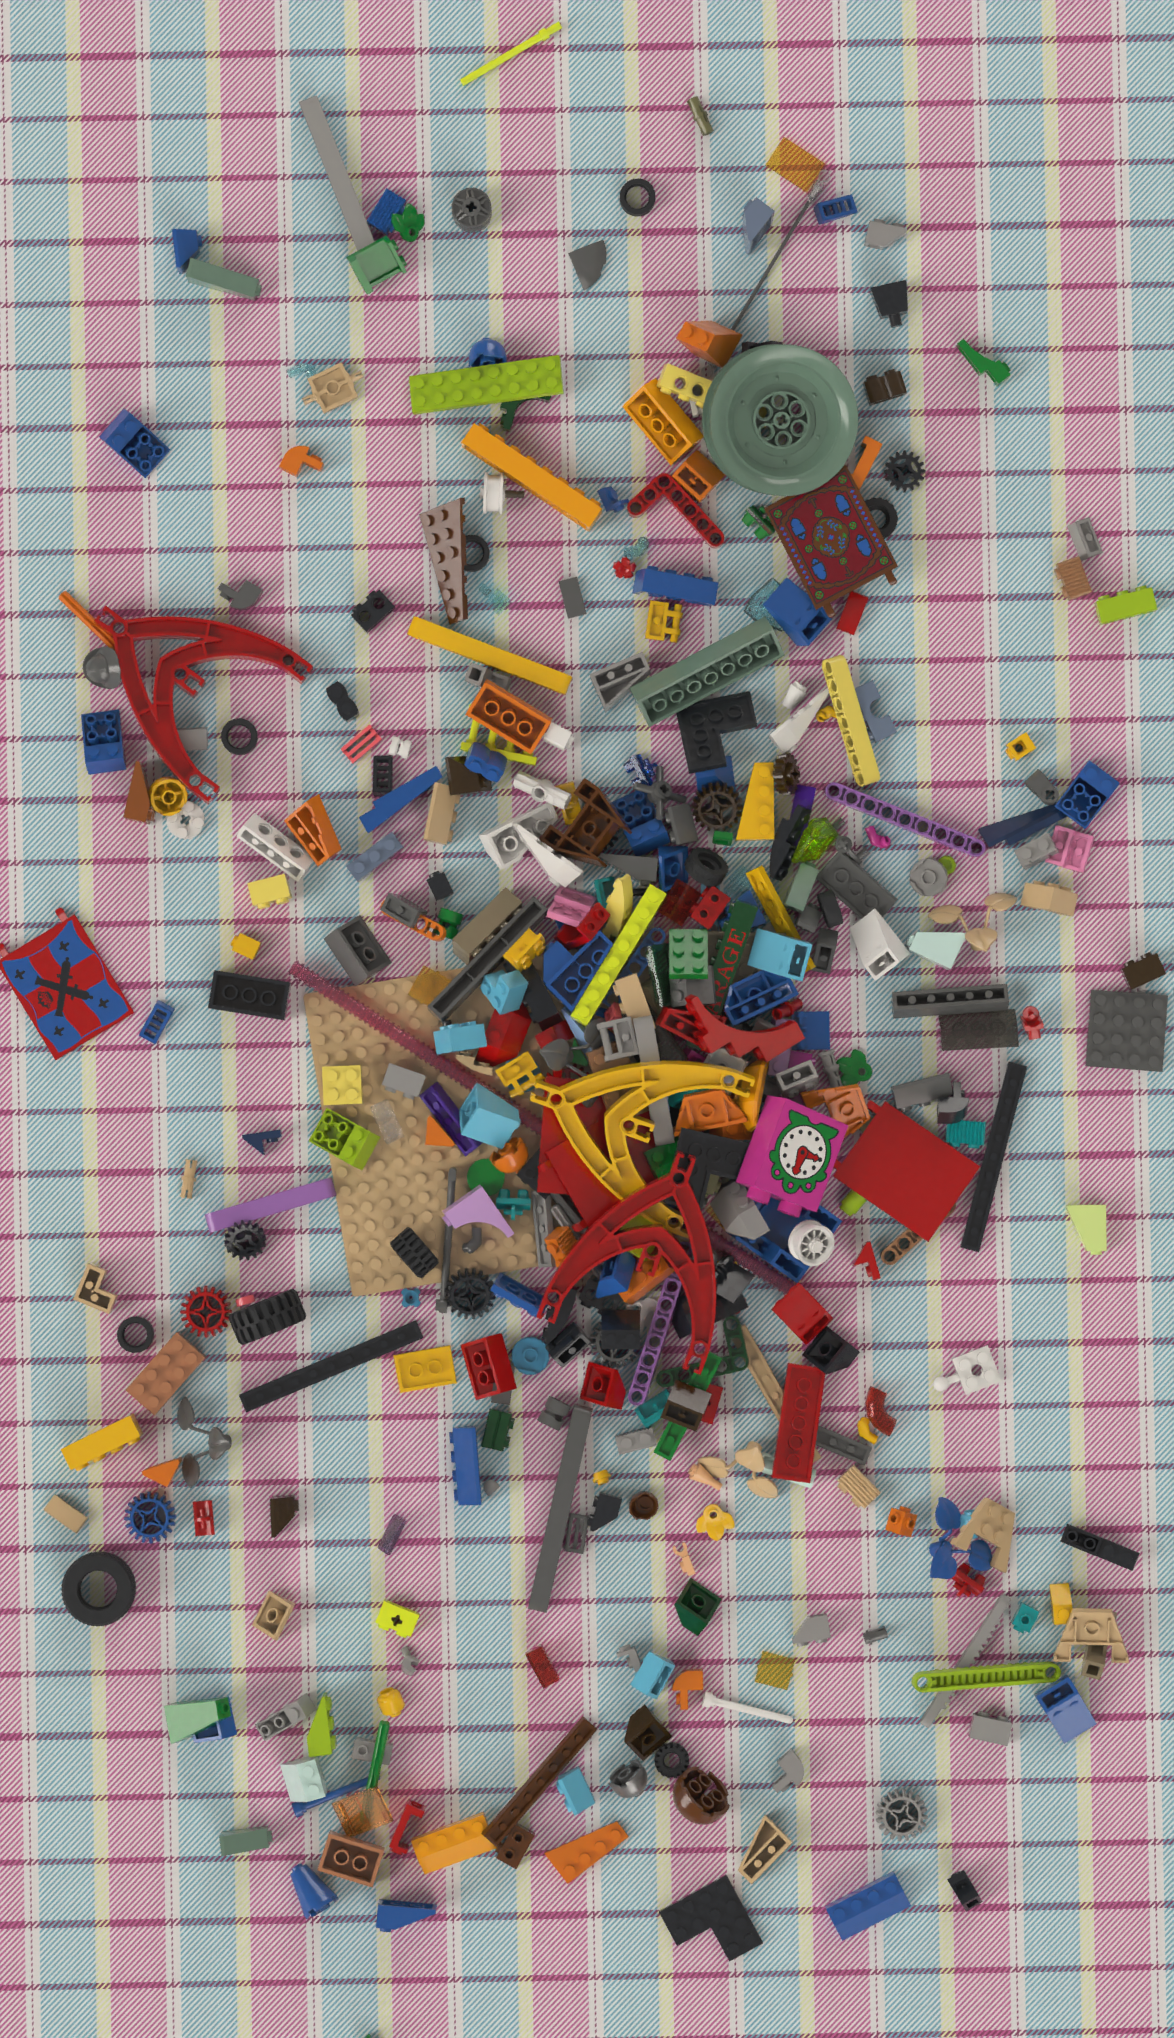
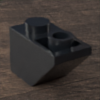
M602 1492L599 1493V1496L595 1495L592 1507H596L594 1515L590 1514L587 1524L591 1526L590 1531L594 1532L618 1517L622 1502L621 1497Z

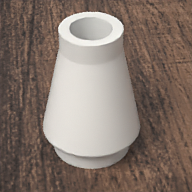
M795 680L793 684H790L782 704L792 710L807 694L808 688Z

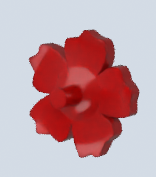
M622 557L621 562L618 560L613 565L616 577L619 578L623 576L624 578H631L633 576L632 572H635L637 567L635 562L630 563V559L627 557Z

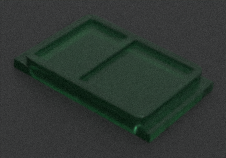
M669 943L654 944L648 946L646 957L656 1003H660V1007L671 1006L668 972Z

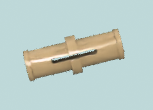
M185 1159L184 1176L181 1177L183 1183L180 1197L185 1198L186 1190H188L187 1198L192 1199L198 1161L193 1160L192 1167L190 1168L191 1160Z

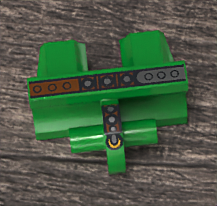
M752 505L746 510L747 513L742 518V522L748 527L756 522L760 527L754 534L761 540L766 536H770L776 530L769 522L770 519L764 509L765 507L761 506L758 510Z

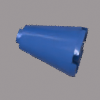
M300 1863L291 1869L293 1872L290 1876L306 1919H309L310 1915L314 1917L329 1908L331 1901H334V1903L338 1901L337 1895L307 1864L302 1865Z

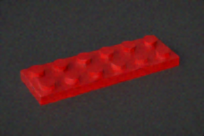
M787 1363L771 1478L810 1483L825 1381V1373L817 1367Z

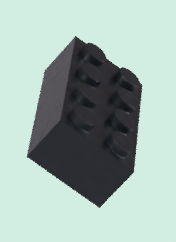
M214 970L208 1008L285 1021L291 982Z

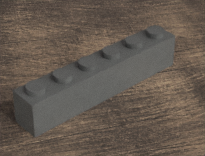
M1007 984L892 992L893 1019L1008 1010Z

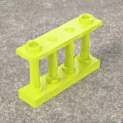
M472 720L469 739L461 743V751L468 752L471 745L477 742L476 738L480 723ZM490 730L488 742L485 743V746L491 751L501 753L508 761L536 766L537 757H533L534 753L529 754L526 751H523L522 754L515 753L514 744L508 740L504 750L496 749L497 733Z

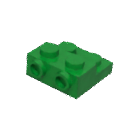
M679 1136L674 1137L675 1143L656 1146L643 1152L655 1179L670 1172Z

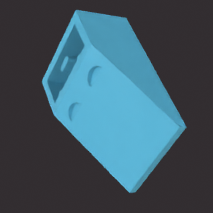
M757 928L747 965L803 982L813 943Z

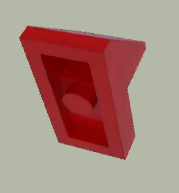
M867 1241L852 1266L867 1262L868 1266H865L867 1276L872 1277L874 1281L881 1279L871 1242Z

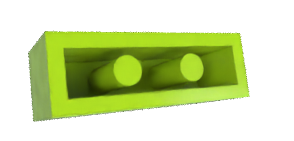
M1144 585L1135 588V592L1128 593V590L1117 592L1115 597L1110 598L1109 595L1098 597L1099 601H1096L1094 604L1099 624L1104 625L1158 610L1152 587L1147 588Z

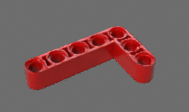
M668 473L659 474L632 498L627 505L629 516L639 518L664 496L711 548L716 549L723 545V532ZM661 478L669 480L667 487L659 485L658 482ZM647 491H652L655 494V498L647 500L644 494ZM674 492H679L682 495V499L674 501L671 495ZM639 504L641 507L640 512L633 513L630 510L631 505ZM687 506H692L695 509V513L689 516L684 512V509ZM700 520H704L708 523V527L702 530L698 528L697 523ZM712 535H719L721 541L718 544L712 543L710 540Z

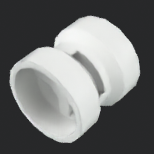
M393 736L389 755H400L401 758L408 759L412 741H403L399 737Z

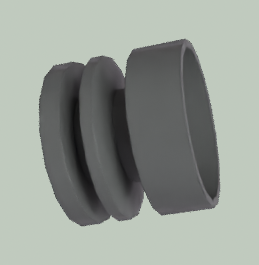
M475 187L465 188L454 197L451 204L452 216L456 226L462 231L477 233L489 225L492 218L491 201L485 192ZM471 205H474L475 208L473 212H469L468 209Z

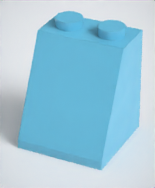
M478 1083L475 1084L459 1109L461 1135L503 1149L504 1145L509 1143L512 1133L515 1129L519 1128L521 1123L518 1109Z

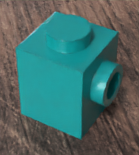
M1021 1602L1011 1620V1623L1014 1625L1013 1629L1024 1633V1631L1029 1633L1040 1612Z

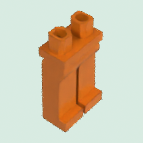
M866 435L861 444V447L865 448L853 474H851L859 490L882 447V443Z

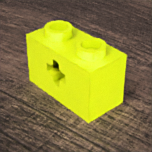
M384 1599L375 1623H378V1627L389 1631V1628L395 1630L396 1634L406 1638L407 1635L411 1637L420 1613ZM399 1615L402 1623L394 1624L392 1617Z

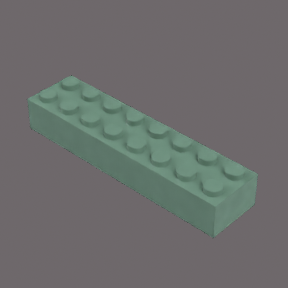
M764 616L629 689L648 726L651 727L785 656L774 629Z

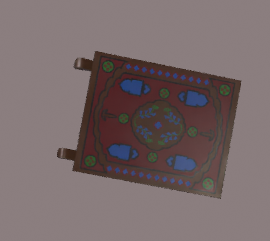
M846 465L822 486L803 494L786 496L764 508L815 609L818 610L823 607L829 618L836 615L830 604L831 602L885 574L891 586L897 583L892 570L897 568L898 565Z

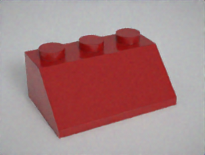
M502 1333L461 1345L476 1400L517 1389ZM493 1383H496L497 1390L492 1391Z

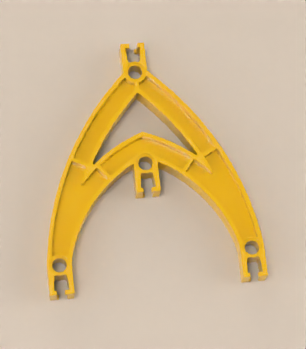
M651 1061L605 1069L560 1087L536 1079L534 1087L548 1091L547 1097L537 1096L534 1092H531L530 1101L554 1110L564 1133L582 1161L612 1194L622 1200L630 1193L647 1184L632 1160L626 1142V1135L649 1143L650 1133L646 1132L645 1135L636 1130L638 1125L650 1127L649 1131L653 1132L655 1122L635 1115L636 1113L666 1096L694 1089H723L749 1098L750 1088L742 1089L736 1085L738 1080L750 1082L749 1086L753 1087L755 1078L752 1075L729 1067L709 1063ZM731 1075L734 1077V1080L731 1083H725L723 1081L724 1077ZM634 1087L615 1101L604 1113V1128L610 1155L609 1159L589 1134L574 1105L608 1092ZM559 1094L561 1099L558 1102H553L551 1096ZM631 1120L634 1122V1125L631 1128H626L623 1126L624 1122ZM663 1200L639 1214L654 1224H662L671 1233L689 1239L687 1230L682 1228L684 1220L681 1212L671 1208ZM673 1217L679 1219L676 1225H671L668 1221Z

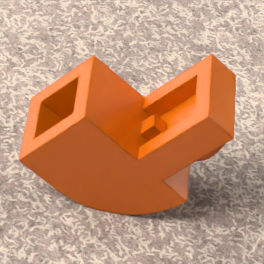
M295 446L286 452L279 468L298 477L304 464L321 472L324 463L321 462L322 459L314 454L311 457L308 456L311 451L309 447Z
M686 1669L675 1677L672 1691H680V1693H676V1705H680V1710H688V1690H703V1669Z

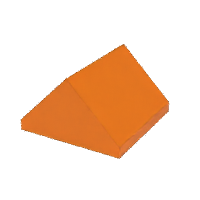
M182 1457L146 1468L141 1471L142 1475L168 1487L182 1462Z

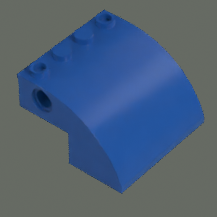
M770 1197L768 1205L754 1201L770 1231L755 1240L730 1233L727 1234L798 1283L810 1266L796 1259L789 1251L788 1240L794 1227L802 1221L815 1220L834 1233L842 1220L821 1205H819L817 1212L802 1210L799 1218L778 1211L780 1201Z

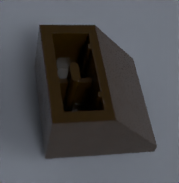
M676 1379L660 1418L697 1432L712 1393Z

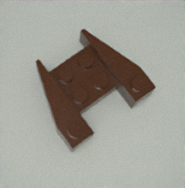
M584 778L573 794L583 801L585 806L565 833H562L550 824L539 840L565 858L606 868L607 865L598 858L600 853L619 828H622L630 835L632 831L608 796L599 787Z

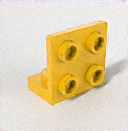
M529 928L503 955V958L520 972L523 969L527 970L536 955L540 956L545 951L546 942L541 933L536 935Z

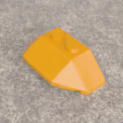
M756 1060L745 1067L743 1073L754 1076L753 1087L749 1086L750 1082L738 1080L737 1084L742 1089L750 1088L749 1098L735 1093L732 1096V1100L747 1117V1122L743 1124L749 1132H752L757 1125L769 1061Z

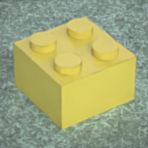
M285 874L247 883L252 905L258 907L259 910L269 908L270 903L274 902L278 905L288 903V899L292 898L288 878Z
M361 1065L322 1067L323 1105L363 1104Z

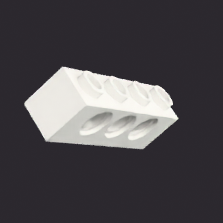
M255 813L245 822L236 836L297 882L305 875L314 862L306 850Z

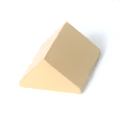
M268 1591L252 1626L277 1641L296 1603L272 1591Z

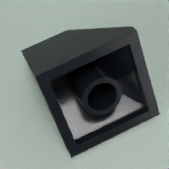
M826 1326L819 1332L802 1356L827 1375L849 1367L860 1352Z

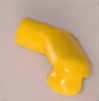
M829 705L818 710L816 713V720L818 722H824L831 717L837 719L834 707Z
M867 1417L860 1418L857 1423L860 1437L875 1444L879 1436L870 1432V1420Z

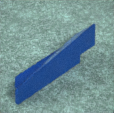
M438 767L431 768L373 801L372 803L375 808L359 817L367 833H370L417 796L431 789L433 784L443 777Z

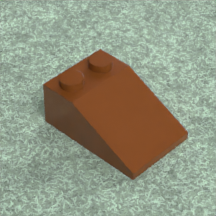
M138 761L135 762L123 818L150 825V821L155 819L156 811L151 807L148 792L149 784L144 765Z

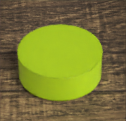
M942 856L938 859L946 868L948 875L954 872L956 863L952 857Z

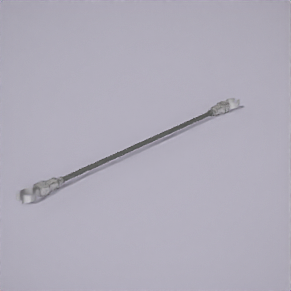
M820 177L819 180H816L813 183L812 190L808 195V199L806 200L807 202L805 206L803 207L802 211L800 212L799 216L797 217L796 221L794 222L793 226L791 227L790 231L788 232L787 236L785 237L784 241L782 242L781 246L776 252L774 258L772 259L771 263L769 264L768 268L766 269L765 273L763 274L762 278L760 279L759 283L757 284L756 288L754 289L753 293L751 294L750 298L748 299L747 303L745 304L744 308L742 309L741 313L739 314L738 318L733 324L731 330L734 331L736 329L744 313L746 312L747 308L749 307L750 303L752 302L753 298L755 297L756 293L758 292L759 288L761 287L762 283L764 282L765 278L767 277L768 273L770 272L771 268L773 267L774 263L776 262L777 258L779 257L780 253L782 252L783 248L785 247L786 243L788 242L789 238L794 232L796 226L798 225L808 206L816 199L818 194L822 192L824 184L820 182ZM707 362L708 366L703 367L701 373L703 369L709 367V365L711 366V369L716 368L717 365Z

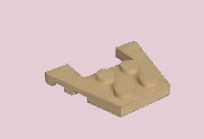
M984 1497L971 1514L970 1521L967 1525L961 1527L960 1534L957 1538H953L950 1544L963 1551H967L973 1535H977L997 1547L990 1566L1006 1573L1015 1513Z
M1072 1609L1054 1652L1053 1662H1071V1645H1111V1663H1129V1656L1112 1609Z

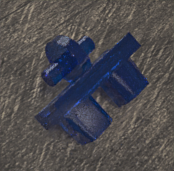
M640 754L629 757L630 760L623 764L627 773L636 771L638 775L637 778L631 780L632 785L637 782L651 786L653 784L651 777L656 775L653 768L658 766L657 763L651 764L648 758L643 760Z

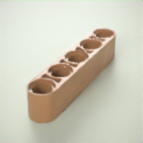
M956 1203L951 1208L945 1219L954 1212V1210L956 1209ZM907 1228L882 1250L880 1254L882 1262L887 1265L895 1264L923 1238L915 1236ZM902 1238H906L909 1241V1246L905 1249L899 1247V1241ZM887 1251H892L895 1255L894 1259L890 1262L884 1258V1254Z

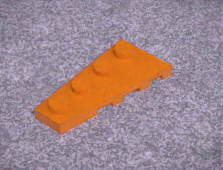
M614 1821L573 1841L546 1851L544 1854L568 1884L629 1836L618 1821Z

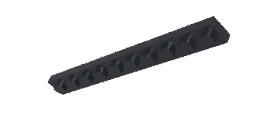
M1012 1062L1007 1064L964 1229L961 1248L976 1252L980 1251L1027 1066Z
M415 1320L239 1394V1397L247 1413L424 1337Z

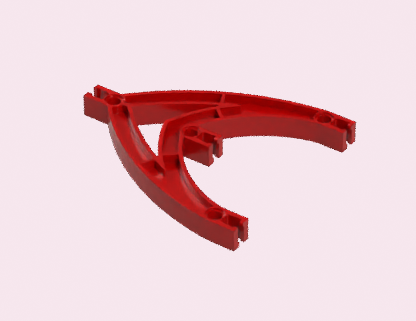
M105 606L102 609V615L105 617L108 614L114 621L108 626L100 621L101 617L98 615L94 623L114 638L115 651L121 669V680L139 726L154 751L172 774L189 791L209 805L213 798L207 797L200 790L206 784L214 789L213 792L217 794L220 791V786L196 768L183 747L174 719V686H178L192 698H195L198 692L186 685L190 678L195 680L202 688L206 682L192 671L190 667L216 660L243 659L265 663L283 670L301 685L306 678L303 675L300 676L293 669L299 664L310 674L313 666L282 644L231 624L200 618L175 616L124 620ZM122 625L125 629L122 633H116L114 628ZM152 639L197 641L179 647L160 657L155 674L152 705L139 672L134 642ZM291 657L294 662L291 665H286L283 663V659ZM178 671H183L186 673V676L183 679H177L175 674ZM197 777L200 779V784L193 786L190 784V779Z
M677 1150L668 1174L647 1183L620 1200L598 1218L576 1241L549 1281L536 1317L539 1319L544 1317L542 1312L545 1305L548 1304L555 1307L553 1316L548 1318V1322L555 1324L561 1304L571 1288L591 1269L611 1257L642 1248L635 1271L641 1272L643 1270L641 1265L644 1259L648 1258L654 1261L652 1269H649L647 1275L654 1277L661 1255H663L671 1264L682 1283L691 1313V1341L682 1364V1369L688 1370L690 1367L688 1363L691 1357L695 1356L700 1358L699 1366L694 1369V1373L701 1375L710 1350L716 1313L715 1266L706 1223L688 1181L696 1161V1156L688 1155L690 1162L687 1169L684 1170L677 1166L680 1157L684 1158L685 1155ZM676 1173L684 1175V1179L681 1182H676L673 1179ZM673 1196L688 1232L694 1260L691 1259L675 1236L662 1224L642 1225L620 1231L617 1230L644 1210ZM651 1245L658 1248L657 1253H648V1247ZM551 1292H556L559 1298L552 1301L548 1298V1295ZM698 1343H702L705 1346V1349L701 1352H697L694 1349V1346Z

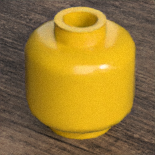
M388 1687L379 1692L377 1703L382 1714L390 1717L400 1715L405 1706L400 1691L393 1689V1687Z

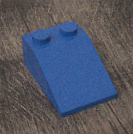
M379 1899L376 1928H380L381 1932H391V1929L396 1930L436 1914L437 1904Z

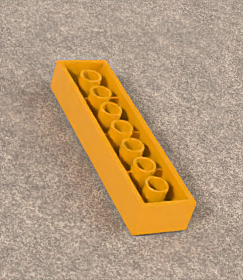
M474 423L461 442L462 448L498 472L504 473V476L590 532L602 514L601 504L593 498L587 499L582 490L577 487L572 489L568 485L569 482L559 476L557 479L549 468L545 466L539 467L534 458L529 455L524 457L521 455L520 449L514 445L509 447L505 444V439L497 434L491 435L489 429L483 424L479 423V425H476Z

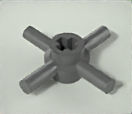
M662 766L656 767V782L651 786L637 782L633 784L634 790L648 793L649 801L656 805V819L658 820L664 818V803L668 800L684 804L687 799L686 796L672 792L671 786L664 781V768Z

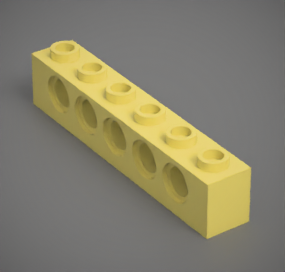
M667 363L663 367L657 387L661 388L660 391L665 394L671 395V393L679 395L678 399L682 401H694L697 407L703 409L705 397L712 381ZM676 379L682 380V389H678L675 386ZM694 386L700 388L701 393L699 396L693 394L692 389ZM765 407L759 409V415L763 418L767 414Z

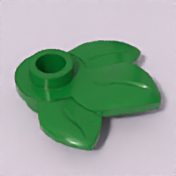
M407 203L402 215L392 214L391 216L393 227L396 231L400 232L402 239L406 242H413L417 239L418 233L425 223L424 214H417L416 208L412 204Z
M854 1049L851 1053V1058L842 1057L836 1061V1064H839V1070L843 1073L840 1078L843 1086L858 1084L859 1081L865 1082L872 1076V1068L867 1064L865 1054L859 1050ZM862 1068L866 1071L864 1075L859 1073Z

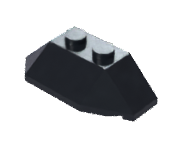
M743 1293L734 1304L716 1294L714 1323L749 1307ZM686 1294L679 1297L672 1319V1324L679 1339L690 1335L692 1330L691 1313Z

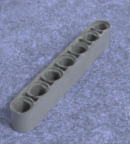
M652 1015L633 1018L640 1063L660 1061ZM666 1096L648 1105L650 1119L655 1122L653 1130L655 1146L675 1143Z

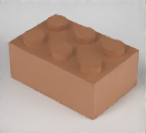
M330 1830L318 1871L373 1888L385 1847Z

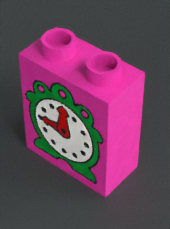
M767 1095L736 1182L749 1188L746 1197L766 1205H768L770 1197L779 1200L780 1203L777 1210L784 1214L799 1218L802 1210L817 1212L848 1125L787 1098Z

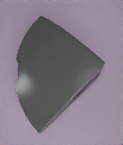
M604 240L568 253L583 290L591 287L601 276L607 256Z

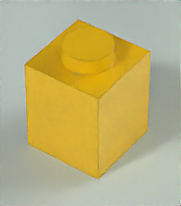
M242 933L239 936L235 935L231 942V946H233L232 951L252 960L255 959L262 944Z

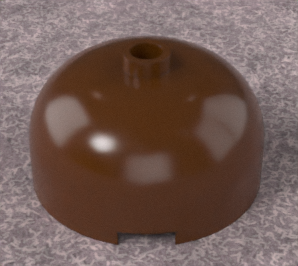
M697 1766L690 1767L679 1776L674 1784L673 1800L680 1814L692 1823L699 1825L712 1824L719 1820L730 1807L727 1801L729 1794L726 1787L710 1771L707 1775L704 1771L699 1770ZM712 1780L717 1789H712L707 1795H704V1792L712 1785Z

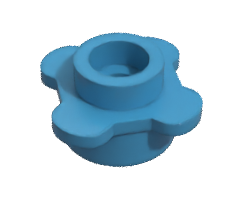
M404 1288L402 1290V1306L418 1307L421 1304L419 1301L420 1290L418 1288L414 1290Z

